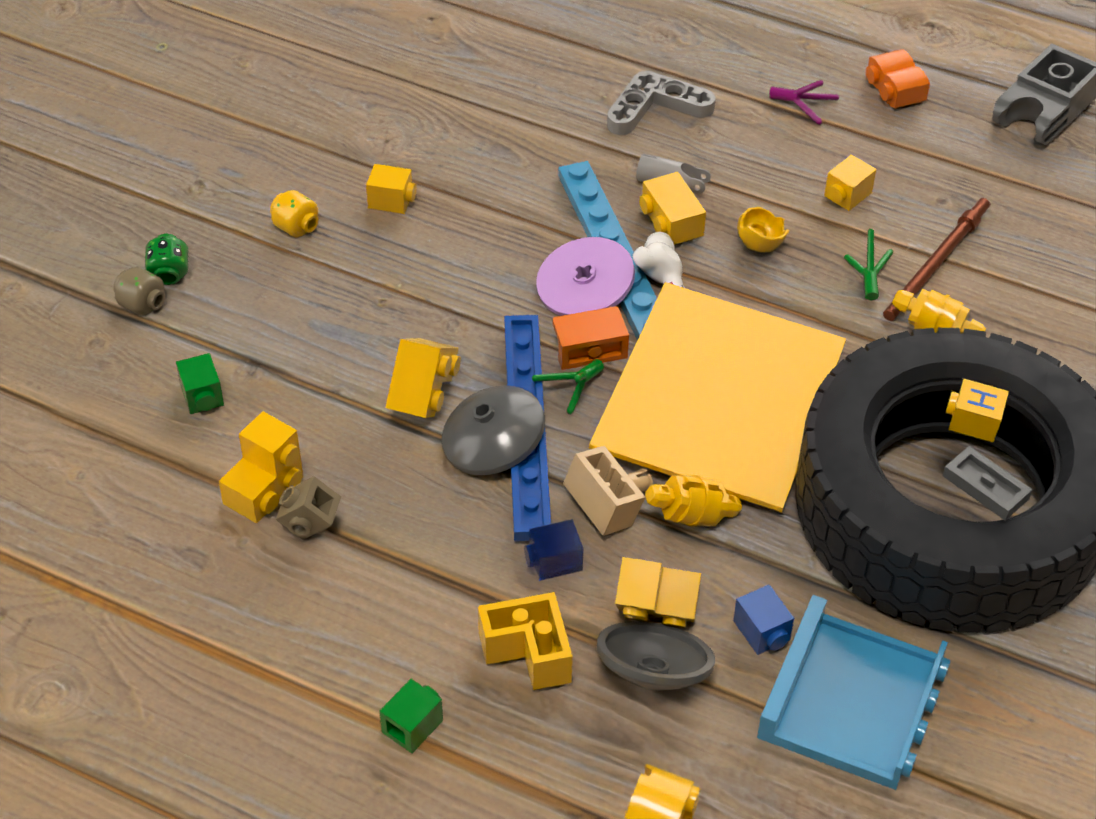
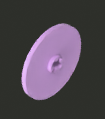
M601 237L580 238L560 246L544 260L537 274V291L546 308L559 316L614 307L631 290L635 279V268L629 252L619 243Z

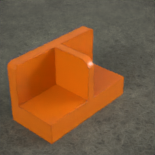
M614 306L553 318V327L559 341L558 361L561 370L586 366L595 359H599L604 363L628 358L629 333L619 307Z

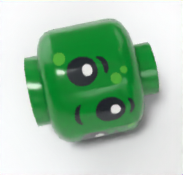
M167 233L150 240L145 247V270L160 277L164 285L178 283L188 273L187 244L175 235Z

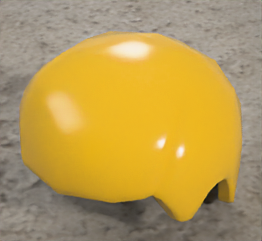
M762 207L748 208L740 216L737 224L738 235L747 248L756 252H772L783 243L789 233L788 229L784 230L783 217H775L769 210Z

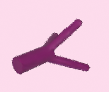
M822 80L797 90L772 86L769 93L771 99L794 102L818 125L822 124V119L801 99H839L838 94L806 93L822 86Z

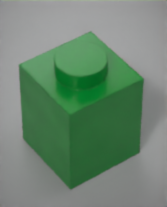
M210 353L176 361L180 386L190 414L224 406L220 380Z
M410 679L379 711L381 732L413 754L443 722L442 699L432 687L428 685L422 686L413 679Z

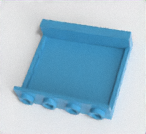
M812 595L761 714L757 738L896 790L901 775L909 778L917 754L910 752L913 743L921 745L929 723L922 720L925 711L933 713L940 690L933 688L935 681L944 682L951 661L944 658L948 642L942 640L938 654L827 615L825 614L827 599Z

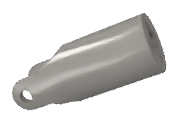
M643 153L638 163L636 180L643 182L679 172L691 191L701 194L706 188L704 183H708L711 180V174L708 170L690 164ZM695 185L700 186V189H696Z

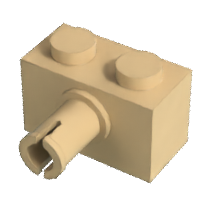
M605 446L575 454L563 485L600 533L605 536L632 527L645 499L642 492H646L649 486L653 485L651 474H647V470L644 468L627 474Z

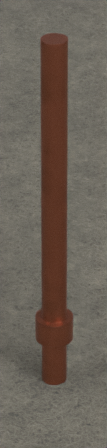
M980 198L971 209L966 210L960 216L958 225L902 290L914 293V296L965 235L973 232L980 224L982 215L990 207V202L986 198ZM891 302L884 310L883 316L888 321H893L901 311L896 309Z

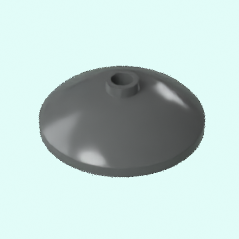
M504 385L480 390L464 399L448 417L442 431L444 453L454 467L468 474L490 475L508 470L523 461L538 445L545 428L544 411L537 398L529 391L520 387Z
M644 621L617 623L602 630L597 640V653L610 670L628 682L649 690L664 691L690 687L708 678L714 669V652L704 641L689 632L665 624Z

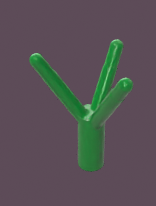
M869 229L867 232L866 268L849 254L844 256V259L864 276L865 298L867 300L878 299L877 274L893 254V250L888 249L874 267L873 229Z
M595 359L577 372L537 374L532 376V380L538 382L574 379L577 386L567 408V413L572 414L585 383L602 372L604 364L601 360Z

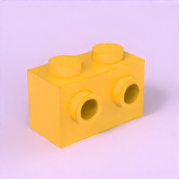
M679 172L643 181L642 196L639 197V204L642 212L645 215L648 214L652 220L656 232L668 234L674 245L704 236L706 211Z

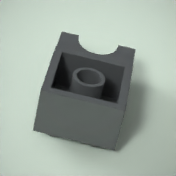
M1051 43L1018 74L1017 81L997 99L994 105L992 121L1005 127L1018 120L1033 121L1036 123L1034 140L1048 145L1096 99V62Z

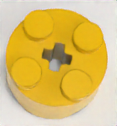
M646 764L644 774L641 773L634 789L625 819H693L699 802L698 796L701 788L694 786L695 782Z

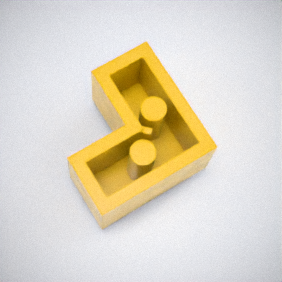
M421 338L400 339L385 408L423 418L434 417L435 413L441 410L444 401V392L441 391L442 382L452 381V376L458 374L461 357L457 356L459 347Z
M264 411L239 433L243 458L219 480L223 504L256 524L266 514H270L275 510L281 495L288 487L300 484L304 477L297 430Z
M622 557L615 605L619 610L623 611L624 618L647 621L648 615L663 617V624L685 628L686 621L695 622L702 578L701 573L665 568L659 562Z
M555 592L478 606V632L486 665L525 658L533 690L572 683L573 656Z

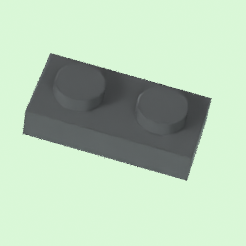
M968 446L948 463L943 472L944 478L1005 521L1030 499L1032 493L1030 487L971 446Z

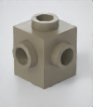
M313 476L296 486L288 487L283 492L279 500L281 506L276 520L287 527L291 533L304 540L318 532L322 533L332 526L341 496Z

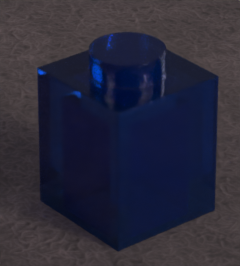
M573 519L529 529V545L524 546V553L528 567H535L539 581L583 571L584 548Z

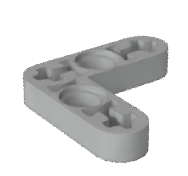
M642 71L632 78L609 109L607 127L610 132L616 135L631 133L652 103L694 117L706 118L714 113L716 98L714 93L707 89L654 72ZM673 92H674V93H679V94H681V95H679V96H670V95H668L667 93H673ZM638 101L640 102V104L633 105L628 104L627 102Z

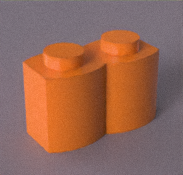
M899 49L869 57V64L866 67V78L870 84H873L880 91L883 101H886L892 108L927 100L930 87L929 79L920 67L915 66L912 57L907 51Z

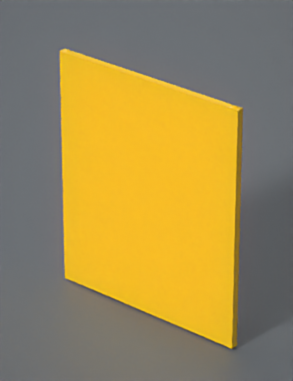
M665 282L589 443V449L605 446L613 457L670 476L700 475L703 478L714 479L724 484L726 493L729 495H734L740 499L782 512L797 474L807 413L818 387L827 374L838 364L847 338Z

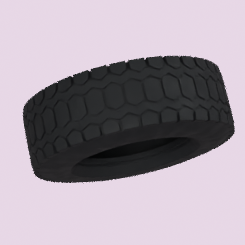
M933 328L912 330L911 335L908 331L888 335L887 340L883 337L865 345V348L860 347L846 356L845 360H841L827 374L818 387L807 413L795 484L797 510L802 529L805 531V536L813 551H816V556L827 570H832V575L847 589L853 586L852 593L870 605L876 600L875 608L894 617H897L899 612L903 613L901 620L924 626L927 620L929 621V628L951 632L954 625L957 626V632L981 633L983 626L985 632L1008 630L1010 625L1014 629L1034 623L1035 619L1039 621L1057 612L1058 609H1062L1075 599L1096 573V390L1086 380L1081 382L1082 377L1064 364L1060 367L1061 361L1043 351L1037 355V348L1018 340L1013 345L1011 344L1012 338L991 333L988 338L985 331L965 328L963 334H960V328H938L936 333ZM963 379L1009 391L994 442L949 430L952 415L945 412L951 392L959 393ZM948 433L969 437L996 447L1016 460L1033 481L1039 496V502L1027 511L1010 517L1006 521L978 522L950 518L918 506L903 496L886 478L879 465L877 456L894 442L916 434Z

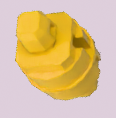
M922 289L918 298H915L914 293L898 290L892 301L896 309L905 314L907 311L911 312L908 323L914 325L915 330L933 328L936 333L938 328H960V334H963L964 328L986 331L985 326L974 319L971 322L968 321L970 309L964 307V303L951 298V295L948 294L944 295L934 290L929 292Z
M671 475L665 484H653L645 492L647 503L661 508L664 519L671 520L674 523L686 524L690 527L717 526L723 517H735L742 510L740 499L737 496L727 494L722 482L703 478L700 475Z

